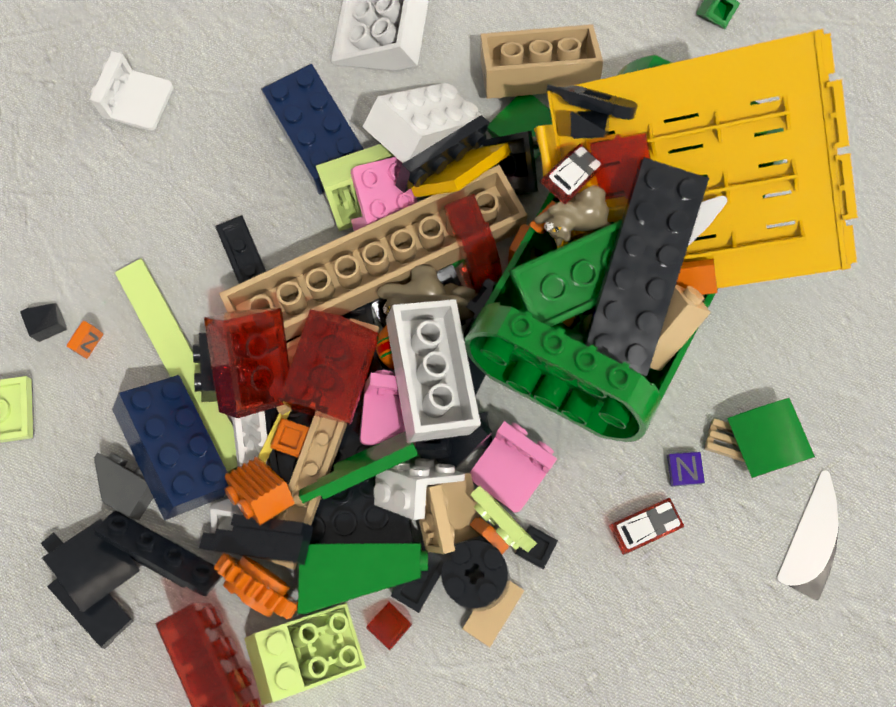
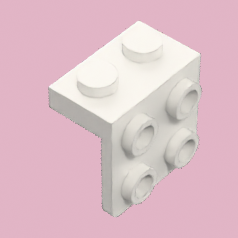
M112 51L108 61L103 64L102 74L97 84L92 88L89 100L103 118L153 131L159 123L174 87L170 80L132 70L123 54Z
M416 458L415 463L410 464L408 461H405L376 475L374 505L412 520L424 519L427 485L464 481L465 473L455 471L454 465H435L433 459Z

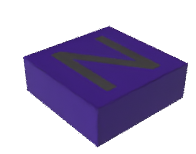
M701 452L667 455L671 487L702 485L705 483Z

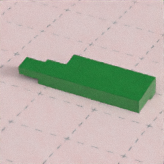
M405 431L334 464V472L300 489L299 498L302 504L320 495L323 500L418 456L414 442L407 443Z

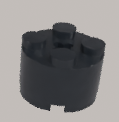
M470 540L455 545V551L447 554L442 565L441 578L446 593L455 603L466 610H488L497 605L508 591L510 573L501 552L487 542ZM475 569H479L484 578L478 579L476 584H473V581L468 576L470 573H474Z

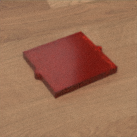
M646 132L622 137L620 134H616L612 139L590 143L592 156L601 163L595 170L598 186L606 193L605 200L624 196L626 199L629 198L640 159L644 157L651 159Z

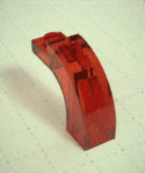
M469 195L443 206L461 252L463 266L459 269L466 286L476 290V294L488 278L497 285L502 276L500 258L488 222L485 223L475 195Z

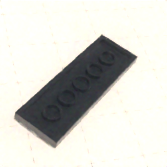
M645 157L640 159L584 345L590 347L592 344L597 347L596 351L621 364L626 362L630 364V369L642 375H648L707 187L708 177Z

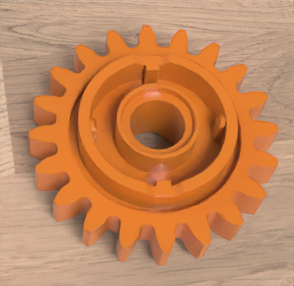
M223 553L214 565L217 573L225 579L223 586L231 594H236L240 597L243 603L267 617H271L273 612H275L280 617L283 616L286 619H291L298 609V602L287 594L290 586L253 559L243 555L238 560L229 554Z

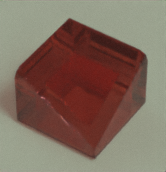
M388 602L366 626V629L391 650L413 623L392 603Z

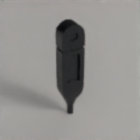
M547 85L546 89L560 95L571 105L625 120L634 119L638 104L634 101L621 97L617 98L614 95L577 85L567 87Z

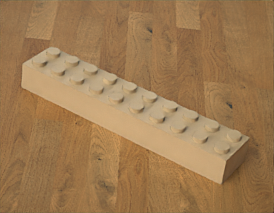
M498 165L487 170L458 192L432 195L220 292L219 295L243 348L251 357H254L380 298L377 291L385 284L395 283L403 285L409 283L412 280L411 270L415 266L428 265L438 271L517 234L521 225L526 224L528 215L502 168Z

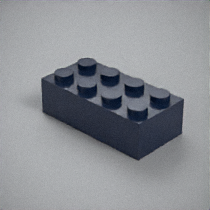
M310 64L261 90L269 110L318 194L321 195L325 191L316 165L364 149L313 64Z
M179 375L118 393L112 411L164 521L224 497L226 494L225 488L228 487L225 475L228 472Z

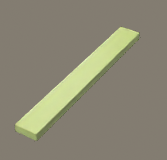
M140 258L116 271L115 274L170 377L180 376L227 472L231 474V471L237 470L238 467L233 423L221 401L201 402V392H195L194 373H200V363H193V350L147 265Z

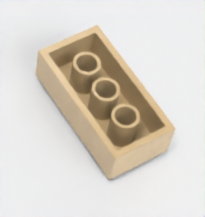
M593 24L480 34L481 67L486 99L547 94V85L567 87L601 79L603 58Z

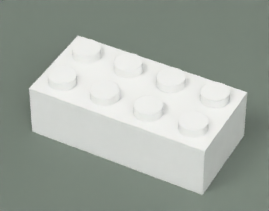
M441 83L378 96L363 128L397 159L405 163L482 114L478 112L479 110L476 105L465 101L457 94L458 91L454 86L448 83Z
M456 299L392 305L386 318L407 443L472 434L481 423Z

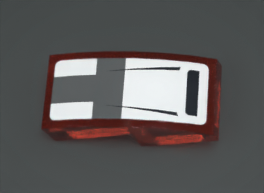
M580 143L562 158L541 179L540 183L566 205L587 183L599 174L605 165Z
M670 497L609 525L623 555L685 527Z

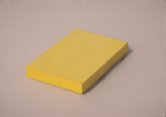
M508 143L471 149L461 160L457 162L454 160L448 164L441 173H434L429 176L421 186L412 187L414 196L421 197L458 192L510 155Z

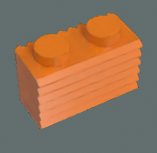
M254 457V460H249L248 464L243 463L242 467L238 466L237 470H232L231 474L226 473L225 475L228 483L225 492L234 506L238 504L245 518L248 520L253 517L259 525H262L295 504L287 483L259 457Z

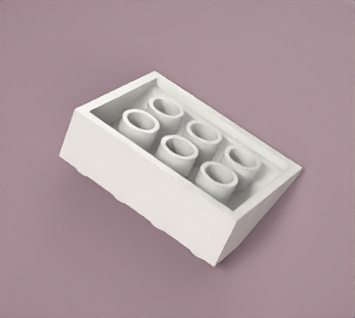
M343 0L331 62L334 65L392 71L418 66L429 0Z

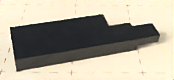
M233 514L231 521L232 531L216 529L215 534L203 533L199 549L305 565L313 526L303 522L270 519L259 525L253 517L247 520L244 515Z
M52 533L40 544L49 553L64 542L55 533ZM57 579L47 586L100 648L106 649L119 634L134 622L110 593L84 612H80Z

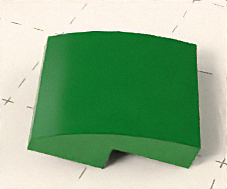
M533 95L516 96L489 123L486 131L493 138L525 131H532L533 137L536 136L534 128L537 126L553 125L551 112L546 105ZM533 145L536 160L541 153L539 146Z
M790 397L727 418L751 478L815 457Z

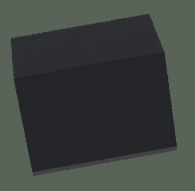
M532 131L505 135L484 141L483 147L508 143L511 151L510 155L492 168L500 165L516 195L538 192Z

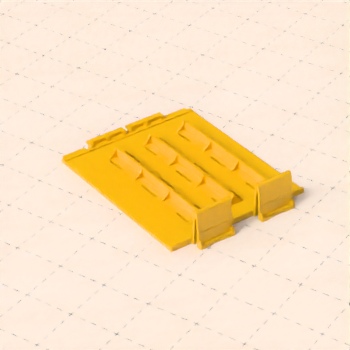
M818 29L578 84L577 86L614 95L617 98H625L638 104L635 117L632 120L620 119L609 115V132L615 130V134L608 135L605 138L573 139L571 137V111L592 110L571 105L560 95L547 91L553 125H541L534 128L541 153L544 184L555 183L549 176L580 147H584L601 164L620 160V164L597 168L570 195L565 192V198L568 201L593 185L599 186L605 193L625 190V193L605 196V202L609 209L607 221L610 223L623 218L640 159L645 157L698 175L707 174L709 180L702 202L718 196H725L727 203L710 226L698 236L716 234V237L694 240L687 247L683 263L714 259L717 289L851 269V263H856L857 257L853 225H846V220L855 219L858 216L851 154L838 155L837 148L849 146L842 79L829 82V74L835 73L831 33L824 34L823 29ZM779 96V100L750 106V102ZM696 113L699 114L698 117L664 123V120L672 119ZM783 128L782 132L754 136V133ZM703 144L701 148L669 154V150ZM787 159V163L760 168L758 166L759 164ZM789 190H791V193H789V194L778 195V196H772V197H767V198H763V196H762V195H767V194H772V193H778V192H783V191H789ZM795 221V224L767 228V225ZM572 230L570 231V237L584 232ZM562 240L561 245L557 246V248L567 244L568 241Z

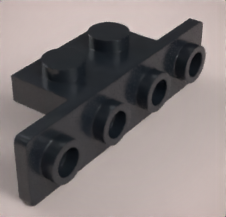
M113 511L94 530L95 536L129 554L134 561L182 588L187 587L204 597L210 593L223 577L217 573L214 565L118 511Z

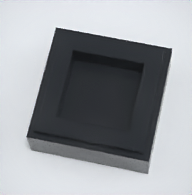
M529 525L526 532L537 544L529 552L519 547L515 555L543 570L558 540Z

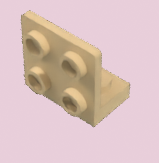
M465 473L464 481L427 485L424 519H419L426 551L446 554L455 551V543L480 536L470 526L476 517H480V514L474 509L477 501L470 495L474 491L471 473Z

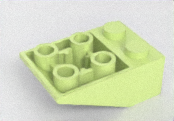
M382 144L316 165L339 231L353 227L351 219L362 217L351 177V169L355 166L395 157Z
M347 603L254 633L244 638L262 705L276 702L366 668Z

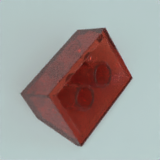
M282 308L231 311L204 317L218 411L220 413L238 419L295 402Z
M310 309L279 400L293 411L351 425L378 343L379 333L340 315Z

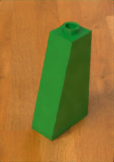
M421 543L309 544L305 565L299 564L298 614L317 611L422 578V571H428V551H422Z

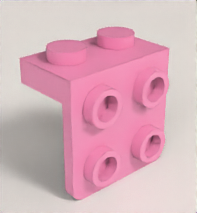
M396 157L355 166L351 169V177L362 217L351 219L354 231L417 203V198L414 196L412 189L403 193L395 186L401 165L403 164Z
M378 370L375 373H371L365 382L360 442L364 445L374 446L405 431L396 376H394L393 372L387 370Z
M504 421L497 430L494 440L469 473H471L472 481L476 486H481L506 508L514 513H518L557 458L552 455L554 451L548 445L541 441H538L536 444L527 438L528 433L521 426L514 422L509 425Z

